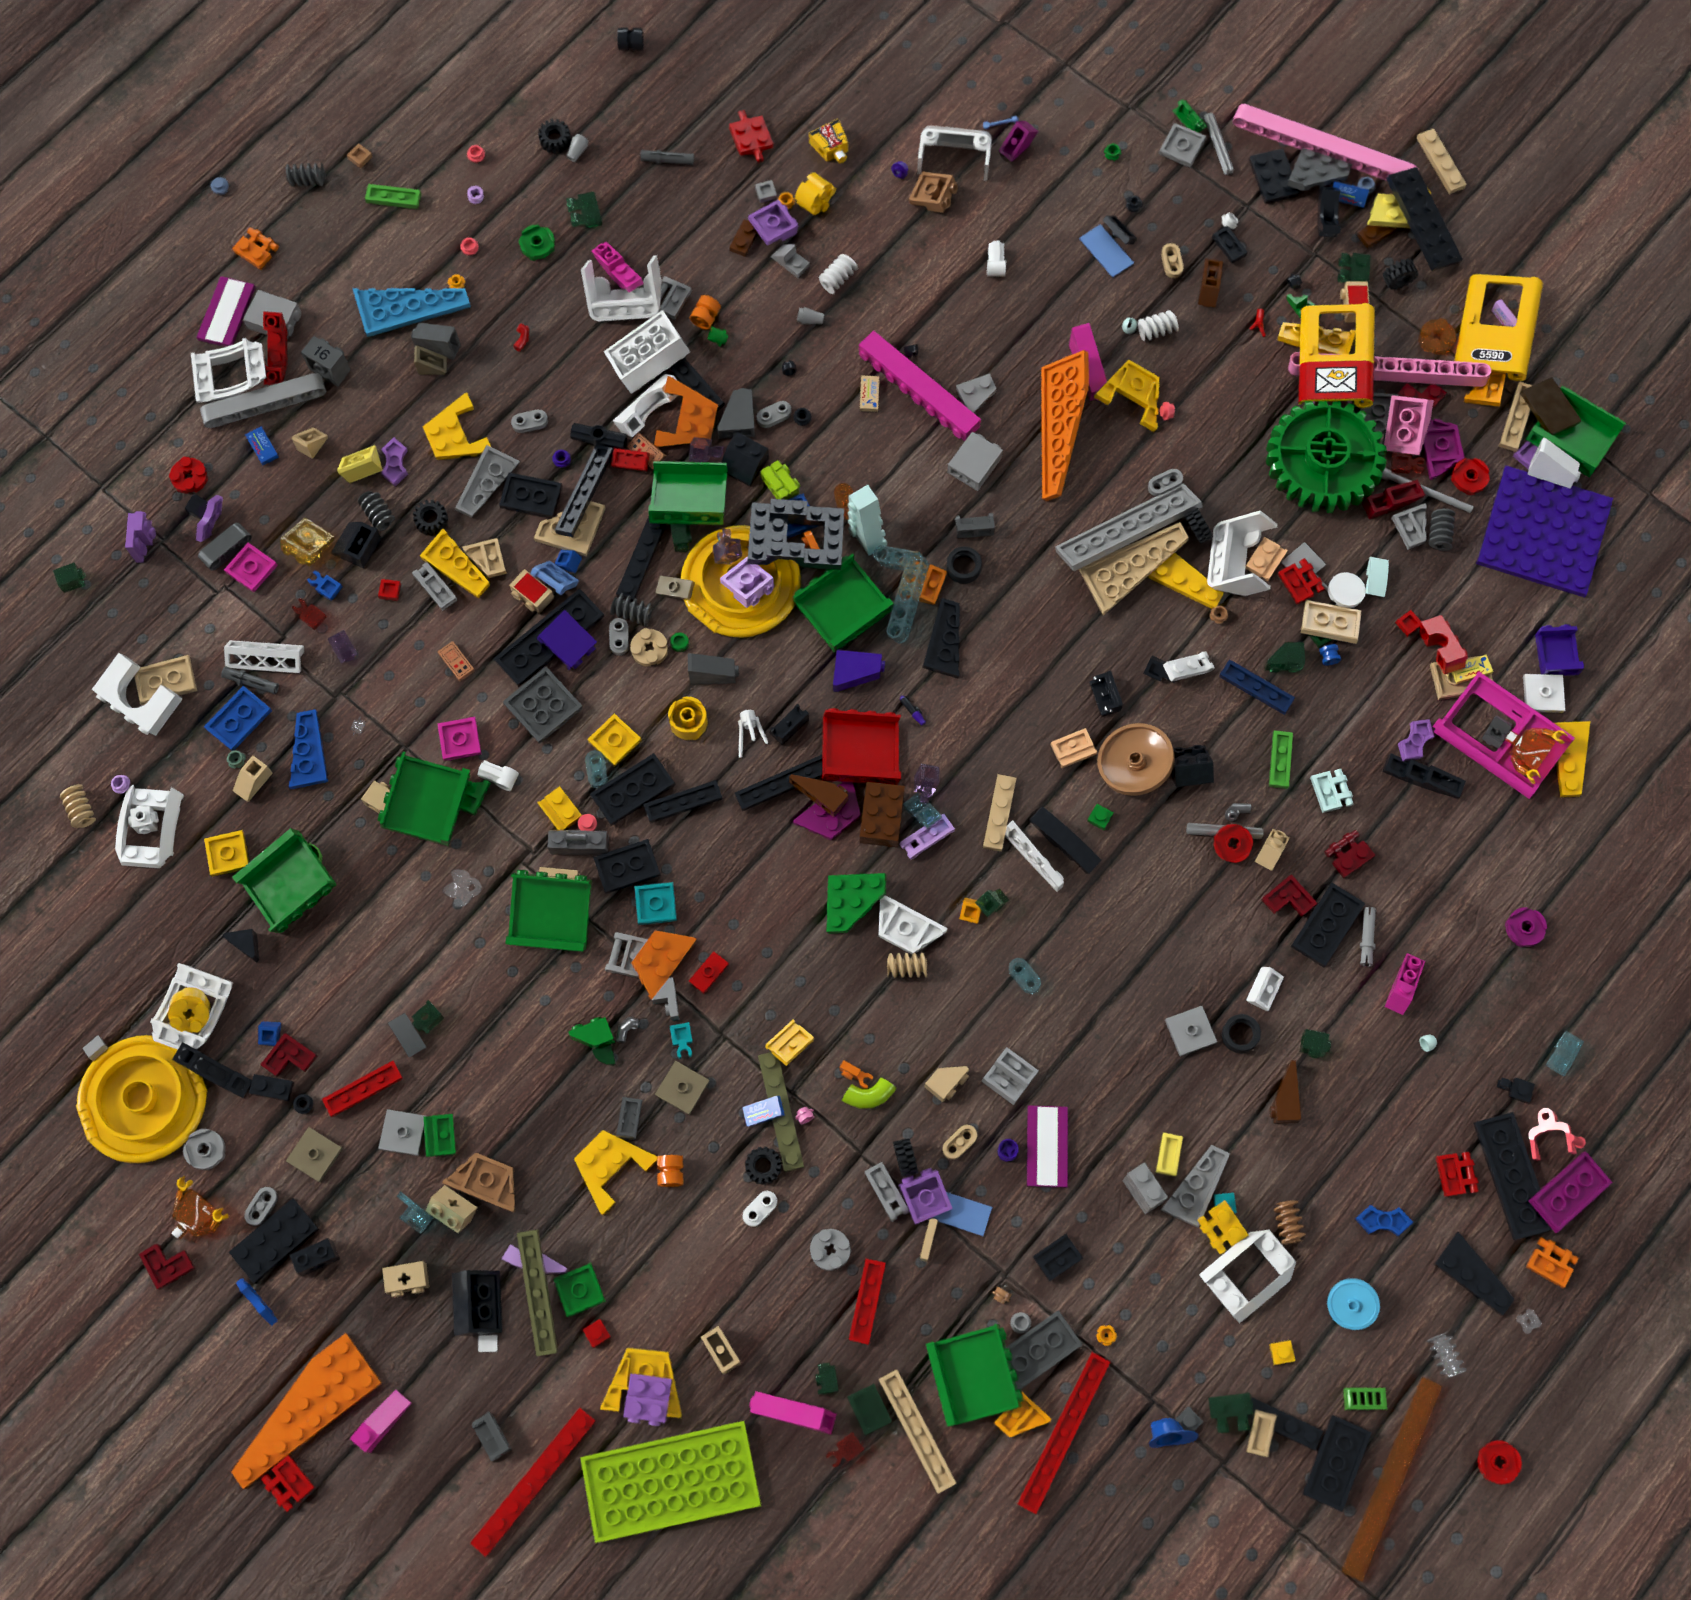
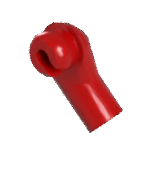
M522 323L517 327V332L521 333L520 338L513 346L519 352L529 341L530 329Z

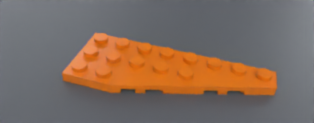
M1085 350L1041 367L1042 499L1045 501L1062 495L1089 387V352Z
M347 1333L311 1359L231 1471L242 1489H246L281 1462L287 1455L293 1453L382 1384Z

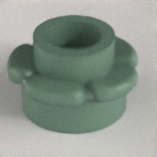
M235 750L228 754L227 762L231 768H241L245 764L246 757L244 753Z

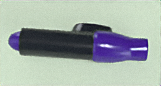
M900 696L901 703L910 712L912 717L923 726L926 721L922 717L921 710L914 706L906 696Z

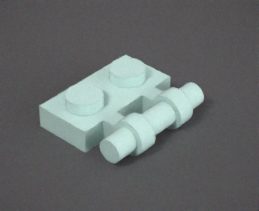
M1342 769L1335 770L1336 777L1333 778L1330 771L1310 777L1322 813L1340 809L1342 807L1341 800L1345 801L1346 807L1354 805L1352 800L1353 794L1348 789L1346 783L1348 780L1346 775H1343ZM1336 784L1339 785L1342 793H1337Z

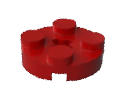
M187 456L182 457L180 461L176 462L169 473L173 486L183 494L200 491L208 481L207 470L204 464L198 459ZM187 473L192 474V478L188 477L185 479Z
M1467 458L1460 460L1455 465L1451 476V481L1455 487L1470 496L1484 490L1490 479L1488 466L1477 458H1473V460ZM1466 473H1468V474L1473 473V474H1474V477H1473L1474 479L1468 478V477H1467L1468 475H1467Z
M1227 824L1221 827L1214 835V850L1220 858L1227 862H1241L1251 853L1250 851L1253 846L1252 835L1239 824ZM1231 838H1233L1234 840H1238V843H1236V848L1228 846V843H1230Z
M1505 1441L1487 1443L1479 1450L1478 1467L1481 1474L1487 1481L1495 1484L1510 1483L1516 1479L1521 1471L1522 1461L1519 1452ZM1497 1456L1505 1461L1501 1469L1494 1463L1497 1460Z

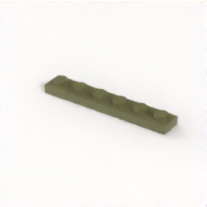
M772 1052L758 1055L767 1098L780 1096L784 1110V1116L772 1119L784 1172L804 1168L780 1061Z
M539 1230L518 1232L517 1239L536 1356L554 1354L558 1352Z

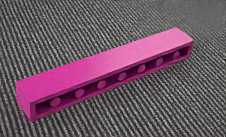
M872 331L859 344V355L863 360H868L876 371H881L886 375L888 381L898 385L904 394L910 395L917 405H922L929 415L939 419L941 425L951 429L957 438L966 441L971 432L975 433L980 428L981 419L875 331Z

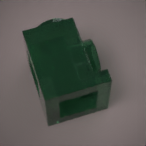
M670 524L675 552L684 553L689 551V543H692L689 524Z
M999 888L994 892L987 890L975 903L989 917L998 912L1009 899Z
M429 1000L411 1016L414 1019V1022H412L414 1027L419 1032L423 1029L426 1034L444 1019L443 1015ZM426 1014H428V1018L426 1020H422V1018Z
M830 1363L818 1364L819 1373L815 1374L817 1386L822 1388L818 1390V1395L839 1392L835 1365L830 1366Z

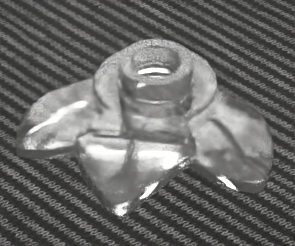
M455 869L451 871L454 882H451L442 890L448 897L455 898L454 905L456 907L467 905L472 897L480 893L481 883L478 879L471 878L467 871ZM474 885L475 889L470 891L469 886Z

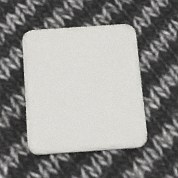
M479 1335L478 1352L497 1351V1335Z

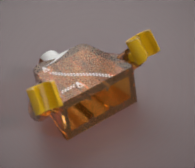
M1531 728L1529 730L1526 729L1521 736L1510 731L1504 740L1513 745L1509 754L1511 755L1510 760L1515 770L1528 778L1532 784H1535L1536 782L1532 777L1538 776L1541 778L1537 769L1556 743L1554 740L1564 744L1565 742L1559 738L1562 735H1568L1562 730L1554 731L1547 728Z
M185 1176L178 1179V1190L174 1201L172 1217L179 1224L171 1233L181 1240L187 1232L196 1237L216 1232L222 1221L227 1219L229 1215H222L221 1211L223 1208H214L197 1191L191 1188L188 1190V1187L193 1184L192 1180L185 1183Z

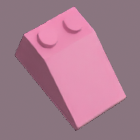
M1392 395L1384 441L1387 451L1420 455L1430 423L1434 400Z

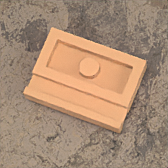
M1264 537L1246 564L1245 569L1269 581L1288 550H1284L1280 545Z
M1086 728L1052 741L1050 744L1057 760L1061 764V768L1097 754Z

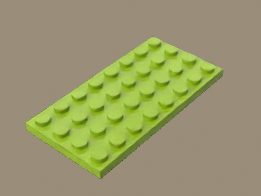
M745 1421L580 1457L595 1543L761 1506Z

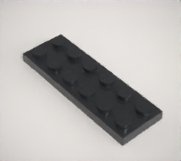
M1414 167L1388 175L1386 180L1431 271L1460 263L1463 259L1418 168Z
M578 589L494 658L498 666L518 687L556 657L544 643L541 644L537 640V637L564 610L586 631L605 617L602 611L581 589Z
M1511 1112L1473 1123L1513 1240L1552 1231L1553 1229L1528 1201L1540 1191V1187L1514 1113Z

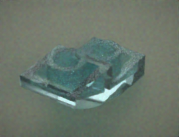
M916 793L903 804V807L926 829L942 818V815L930 803L928 804L919 793Z
M1566 1030L1555 1045L1556 1050L1545 1065L1564 1077L1577 1057L1584 1041Z

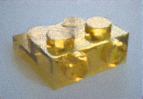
M303 518L280 538V548L285 555L291 554L296 557L299 564L311 566L322 556V551L334 541V536L307 518Z

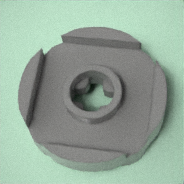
M200 1129L193 1132L188 1137L186 1145L184 1144L183 1154L185 1160L199 1170L214 1168L225 1158V1142L223 1138L209 1129ZM204 1144L209 1147L207 1154L200 1153Z
M824 1229L816 1234L811 1241V1258L823 1270L832 1271L839 1269L847 1263L850 1257L849 1240L838 1230ZM830 1244L834 1245L836 1252L827 1255L825 1247L830 1246Z

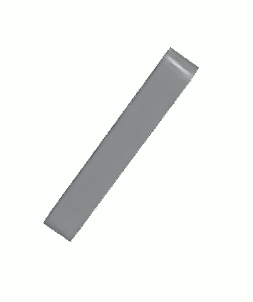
M313 373L203 405L200 408L204 426L214 428L323 396L326 393L321 374Z

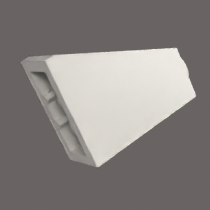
M1543 438L1531 460L1527 475L1571 488L1572 484L1579 480L1581 474L1578 471L1580 463L1548 439Z

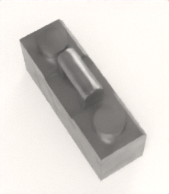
M549 830L547 848L550 854L601 855L608 852L609 836L607 831Z

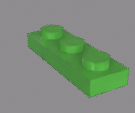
M368 184L365 201L370 204L418 209L421 191Z
M1273 731L1269 787L1289 788L1292 732Z

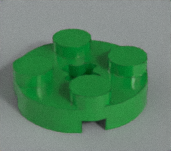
M531 225L521 233L522 236L519 239L520 249L530 260L543 259L554 252L555 239L549 228ZM537 239L541 242L538 245H534V240Z

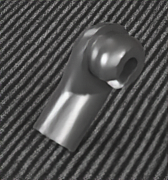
M1233 803L1226 810L1225 818L1228 821H1234L1240 813H1251V804Z
M628 1017L618 1026L616 1041L625 1043L627 1031L631 1028H638L639 1020L634 1017Z

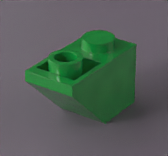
M596 1017L590 1020L591 1023L575 1025L571 1031H568L572 1040L593 1049L615 1043L606 1017Z

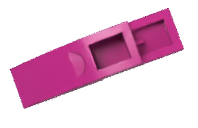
M607 242L591 250L597 261L622 290L626 289L630 293L644 284L642 278L624 262L623 257Z

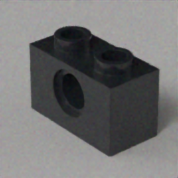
M329 1238L290 1255L296 1273L302 1277L340 1260L335 1244Z

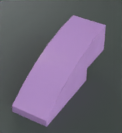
M510 1245L502 1259L522 1269L520 1251ZM542 1254L546 1274L558 1275L568 1273L569 1270Z

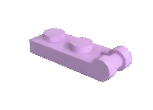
M942 814L901 841L900 846L908 852L907 856L912 860L954 832L955 828L947 817ZM914 841L918 844L916 848H913L911 845Z

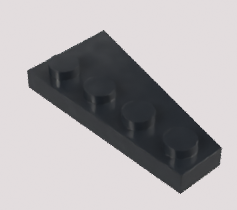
M941 598L922 668L957 679L959 678L960 603Z
M1456 1232L1433 1265L1499 1315L1503 1316L1515 1298L1463 1236Z

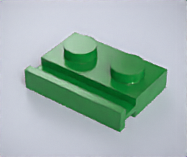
M453 1114L423 1116L426 1158L456 1155Z

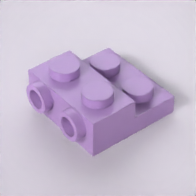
M748 557L720 578V582L733 592L734 598L746 608L750 605H757L761 596L764 594L769 595L774 589L773 577L759 565L747 564Z

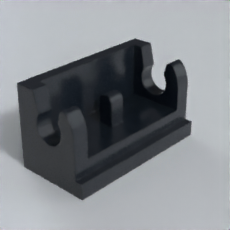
M1107 671L1092 677L1093 680L1089 683L1101 717L1120 712L1123 703L1112 672Z
M796 704L775 727L770 729L769 734L783 746L809 721V713L806 710L802 711L799 704Z

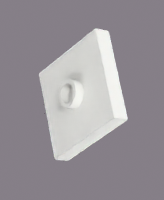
M1525 674L1523 676L1525 703L1537 712L1564 713L1563 675Z

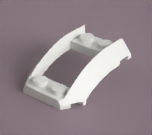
M242 338L243 341L225 348L205 351L203 354L195 355V353H191L196 402L214 401L238 395L253 388L267 378L262 344ZM245 356L247 381L229 388L215 390L212 366L232 362Z
M134 785L129 787L121 807L116 834L115 850L121 865L161 868L166 863L165 860L169 856H173L175 830L181 800L184 798L182 793L172 787L170 791L137 789ZM139 805H148L153 810L165 811L161 829L160 848L126 845L129 825L128 817L131 815L130 809H134Z
M178 963L176 975L171 981L166 996L156 1015L150 1021L153 1027V1041L177 1050L181 1043L184 1042L197 1050L207 1041L217 1024L233 982L198 970L192 966ZM185 987L200 989L205 994L216 998L209 1014L208 1022L199 1034L187 1031L180 1032L167 1023L169 1021L168 1010L170 1000L176 992L183 990Z
M1270 1230L1249 1232L1247 1237L1236 1243L1199 1275L1233 1317L1241 1323L1291 1281L1296 1261ZM1254 1243L1280 1276L1252 1300L1248 1301L1222 1269Z

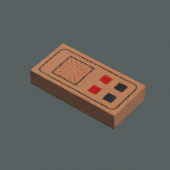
M637 433L627 446L633 451L650 453L648 465L652 469H654L653 461H663L666 457L661 450L641 433Z
M453 641L437 651L459 682L475 671Z

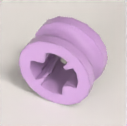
M472 186L467 191L468 200L471 203L478 204L482 202L484 195L480 187Z

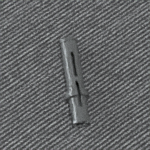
M658 149L657 151L641 150V161L656 162V164L694 165V154L662 152Z
M225 666L221 673L222 678L274 695L279 689V683L247 674L244 670L238 671Z

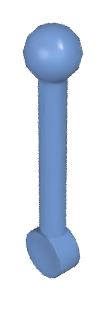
M1013 116L1007 120L992 123L984 122L983 128L987 130L990 126L1010 122L1016 123L1019 119L1017 116Z

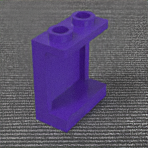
M565 610L537 637V640L541 644L544 643L567 666L568 670L572 667L576 669L583 662L581 658L585 654L589 656L596 649L594 645L597 643Z
M1566 624L1560 627H1552L1551 625H1546L1537 631L1535 638L1540 673L1542 675L1570 676L1579 675L1582 672L1584 664L1583 661H1579L1575 633L1578 631L1577 626Z

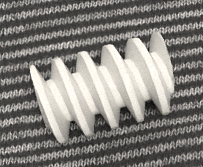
M841 254L819 276L820 283L827 292L834 294V289H839V284H844L843 279L848 280V274L852 275L853 270H857L858 266L849 256Z
M1170 310L1165 313L1161 312L1159 316L1153 315L1152 318L1146 317L1145 320L1140 319L1138 321V330L1143 341H1145V336L1151 340L1152 334H1154L1155 338H1158V332L1165 336V330L1172 334V328L1176 332L1179 331L1177 318Z

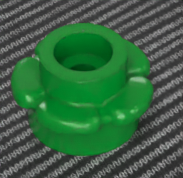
M1109 144L1104 149L1106 159L1113 161L1119 159L1121 150L1117 144Z

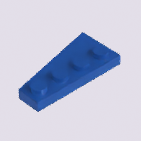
M316 709L299 712L296 716L293 763L291 764V781H289L290 789L328 782L318 713Z

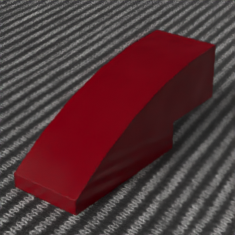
M1414 480L1386 488L1382 493L1368 496L1362 505L1369 519H1373L1405 507L1425 497V493L1419 481Z

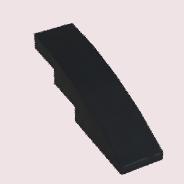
M1392 753L1388 755L1382 771L1413 785L1458 799L1466 782L1432 765L1427 767L1412 759L1402 761L1401 757Z
M1043 806L1029 819L1054 847H1058L1086 874H1090L1101 862V859L1074 832Z

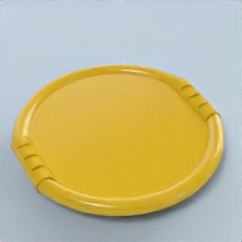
M747 525L721 528L702 538L688 554L681 572V579L695 582L691 599H683L688 612L712 632L728 637H751L776 627L794 608L793 596L801 587L799 565L793 560L777 559L768 565H759L773 577L774 589L769 595L764 594L761 596L760 601L755 606L750 605L746 608L734 598L733 592L720 582V578L748 557L750 526Z
M152 1035L135 1036L111 1045L91 1063L79 1086L76 1109L87 1141L99 1152L120 1162L147 1163L170 1155L185 1144L188 1137L195 1132L205 1110L208 1091L203 1077L172 1060L177 1049L153 1041Z

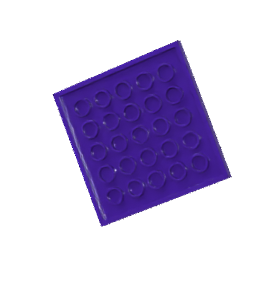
M1505 466L1476 564L1585 598L1588 593L1613 498L1575 486L1567 488L1527 475L1528 472Z

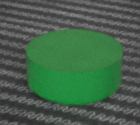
M681 632L675 633L670 639L672 649L676 652L687 650L689 647L688 636Z

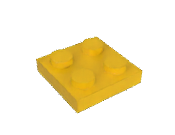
M615 713L587 739L614 766L642 741L641 737Z
M243 830L204 839L209 871L212 877L239 871L249 863Z

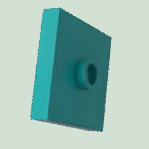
M673 882L634 886L638 925L677 921Z

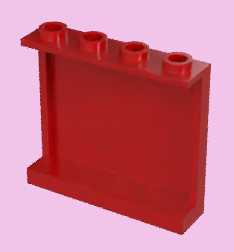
M830 708L825 710L822 738V781L874 782L898 785L901 780V771H899V720L901 715L893 712H886L884 714L875 711L858 712L854 709L839 711L837 708Z

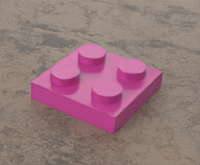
M247 543L224 571L254 593L278 565L253 545Z
M475 717L437 724L444 761L482 754Z

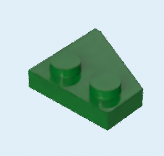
M483 780V782L474 783L469 781L460 810L475 816L491 784L490 781Z

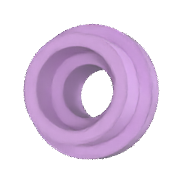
M125 775L115 776L111 781L113 791L118 794L126 792L130 787V779Z

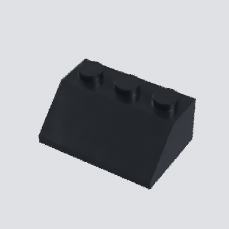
M464 1270L452 1273L454 1336L503 1333L500 1271Z

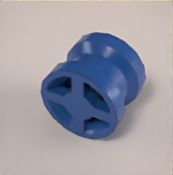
M1331 644L1320 648L1319 652L1323 656V665H1333L1342 660L1337 652L1338 645Z

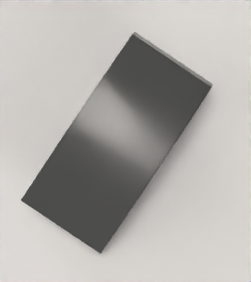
M405 1013L388 1022L389 1027L408 1057L426 1048Z

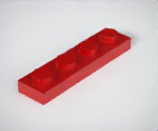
M393 1060L324 1097L322 1101L329 1115L334 1117L399 1082L403 1077Z
M871 1259L865 1260L849 1341L869 1345L885 1262Z

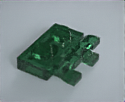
M595 192L578 194V199L566 198L568 212L577 209L581 210V214L570 213L572 227L584 224L585 228L602 225Z
M1353 252L1352 256L1347 253H1342L1341 258L1338 260V266L1351 267V270L1341 268L1340 274L1337 275V282H1368L1369 287L1371 255Z
M1251 1393L1208 1397L1211 1419H1217L1218 1433H1229L1227 1417L1238 1416V1431L1250 1430L1248 1415L1254 1414Z

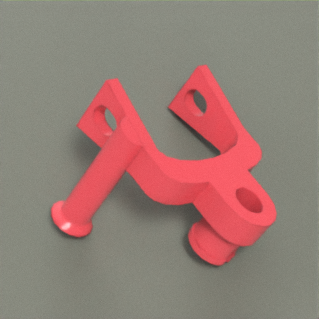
M1548 1108L1539 1111V1126L1529 1131L1532 1159L1536 1161H1541L1536 1139L1543 1133L1556 1130L1565 1131L1568 1152L1571 1154H1577L1575 1147L1583 1148L1586 1144L1583 1137H1577L1572 1134L1570 1125L1557 1122V1115Z

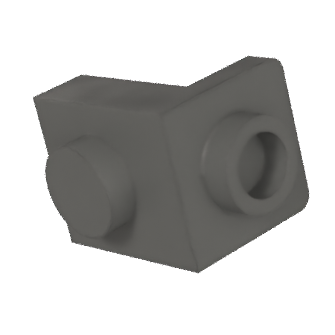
M1495 716L1482 739L1488 745L1499 749L1512 724L1499 716Z

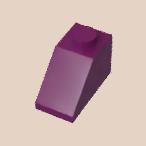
M1017 121L999 149V152L1010 161H1014L1030 146L1038 130L1027 121Z

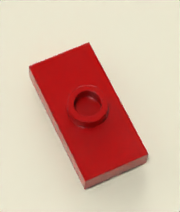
M614 448L611 467L647 471L650 453Z
M713 951L690 978L689 983L705 994L728 967L729 963Z

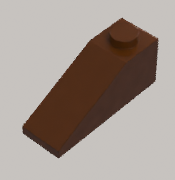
M1205 258L1198 305L1216 307L1223 261Z
M793 774L789 776L790 784L832 817H835L849 801L847 790L840 785L836 786L834 783Z
M1291 1060L1288 1064L1272 1106H1270V1118H1273L1274 1124L1298 1123L1301 1120L1296 1060Z

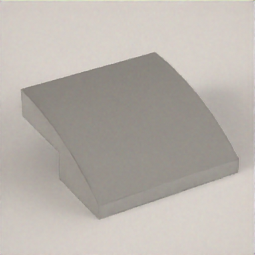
M1006 1047L984 1076L982 1082L1014 1105L1039 1070Z

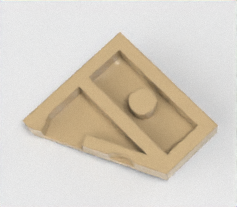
M497 538L463 547L466 555L488 578L507 574Z

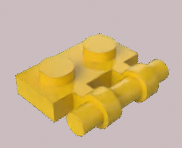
M1225 1200L1208 1211L1212 1219L1207 1221L1204 1216H1201L1197 1220L1201 1225V1231L1207 1234L1211 1241V1246L1213 1249L1216 1248L1219 1254L1226 1251L1223 1245L1226 1240L1233 1246L1248 1236ZM1216 1225L1222 1232L1219 1236L1213 1230V1227Z

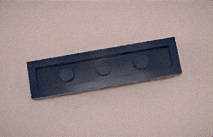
M1230 659L1219 675L1223 680L1283 715L1286 714L1295 699L1292 695Z

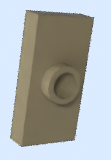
M660 576L655 593L660 596L690 600L695 582Z

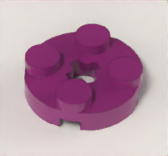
M1522 907L1515 910L1505 922L1507 935L1517 946L1531 947L1542 941L1547 929V923L1540 912ZM1522 923H1525L1526 925L1529 924L1531 926L1529 928L1530 932H1527L1526 930L1522 929Z

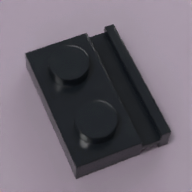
M1064 1234L1035 1254L1033 1259L1050 1282L1081 1261L1083 1257L1068 1235Z

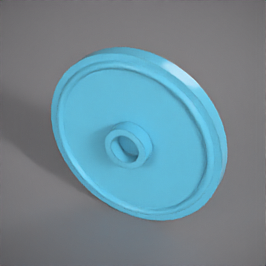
M1350 1278L1344 1279L1333 1286L1328 1295L1327 1306L1331 1317L1340 1326L1351 1330H1360L1370 1326L1376 1320L1380 1310V1300L1374 1288L1367 1282Z

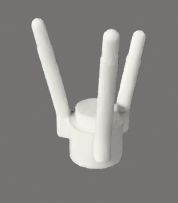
M745 710L740 713L741 720L738 721L739 758H742L743 727L749 729L752 741H755L753 728L757 726L764 742L768 744L767 737L759 722V717L755 716L754 710Z

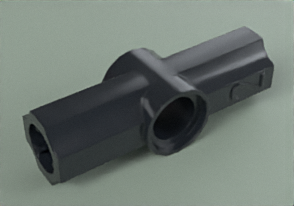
M578 423L572 425L570 434L572 440L616 449H625L628 437L625 433L606 430L601 425L592 427ZM597 435H602L601 438H595Z

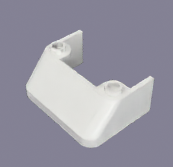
M941 126L925 127L920 140L918 174H921L925 145L949 146L986 151L984 181H987L992 144L991 134L980 130Z
M654 255L647 265L649 274L643 280L644 288H636L630 293L626 289L611 290L606 278L594 277L592 260H588L581 269L590 317L595 321L652 318L660 309L662 284L657 255Z
M1261 510L1219 522L1213 530L1214 537L1212 538L1208 585L1214 590L1243 596L1270 590L1271 586L1254 573L1245 575L1247 549L1255 546L1260 541L1262 531L1276 528L1277 523Z

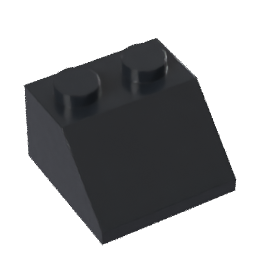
M736 432L726 448L721 463H727V475L751 486L768 461L769 451L767 447Z

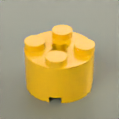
M811 173L807 176L808 180L806 183L802 181L798 187L795 199L798 205L812 215H816L821 211L825 212L829 208L830 204L828 202L835 194L836 188L817 173Z
M683 697L673 702L669 708L668 718L670 727L677 737L684 740H697L705 732L708 724L705 707L698 699Z
M187 987L176 992L169 1004L168 1018L170 1025L180 1032L197 1033L201 1031L209 1019L210 1002L205 993L197 988Z

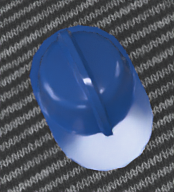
M1164 1418L1151 1423L1153 1439L1149 1442V1446L1158 1448L1167 1445L1191 1443L1197 1440L1198 1433L1183 1430L1180 1423L1176 1420Z

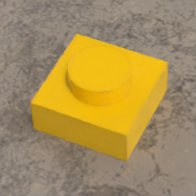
M1291 1340L1269 1344L1274 1365L1295 1361Z

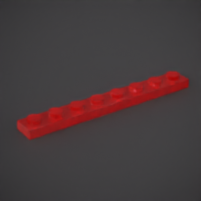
M1091 1352L1017 1505L1035 1515L1037 1514L1110 1361Z
M579 1408L470 1544L487 1557L594 1425L596 1420Z

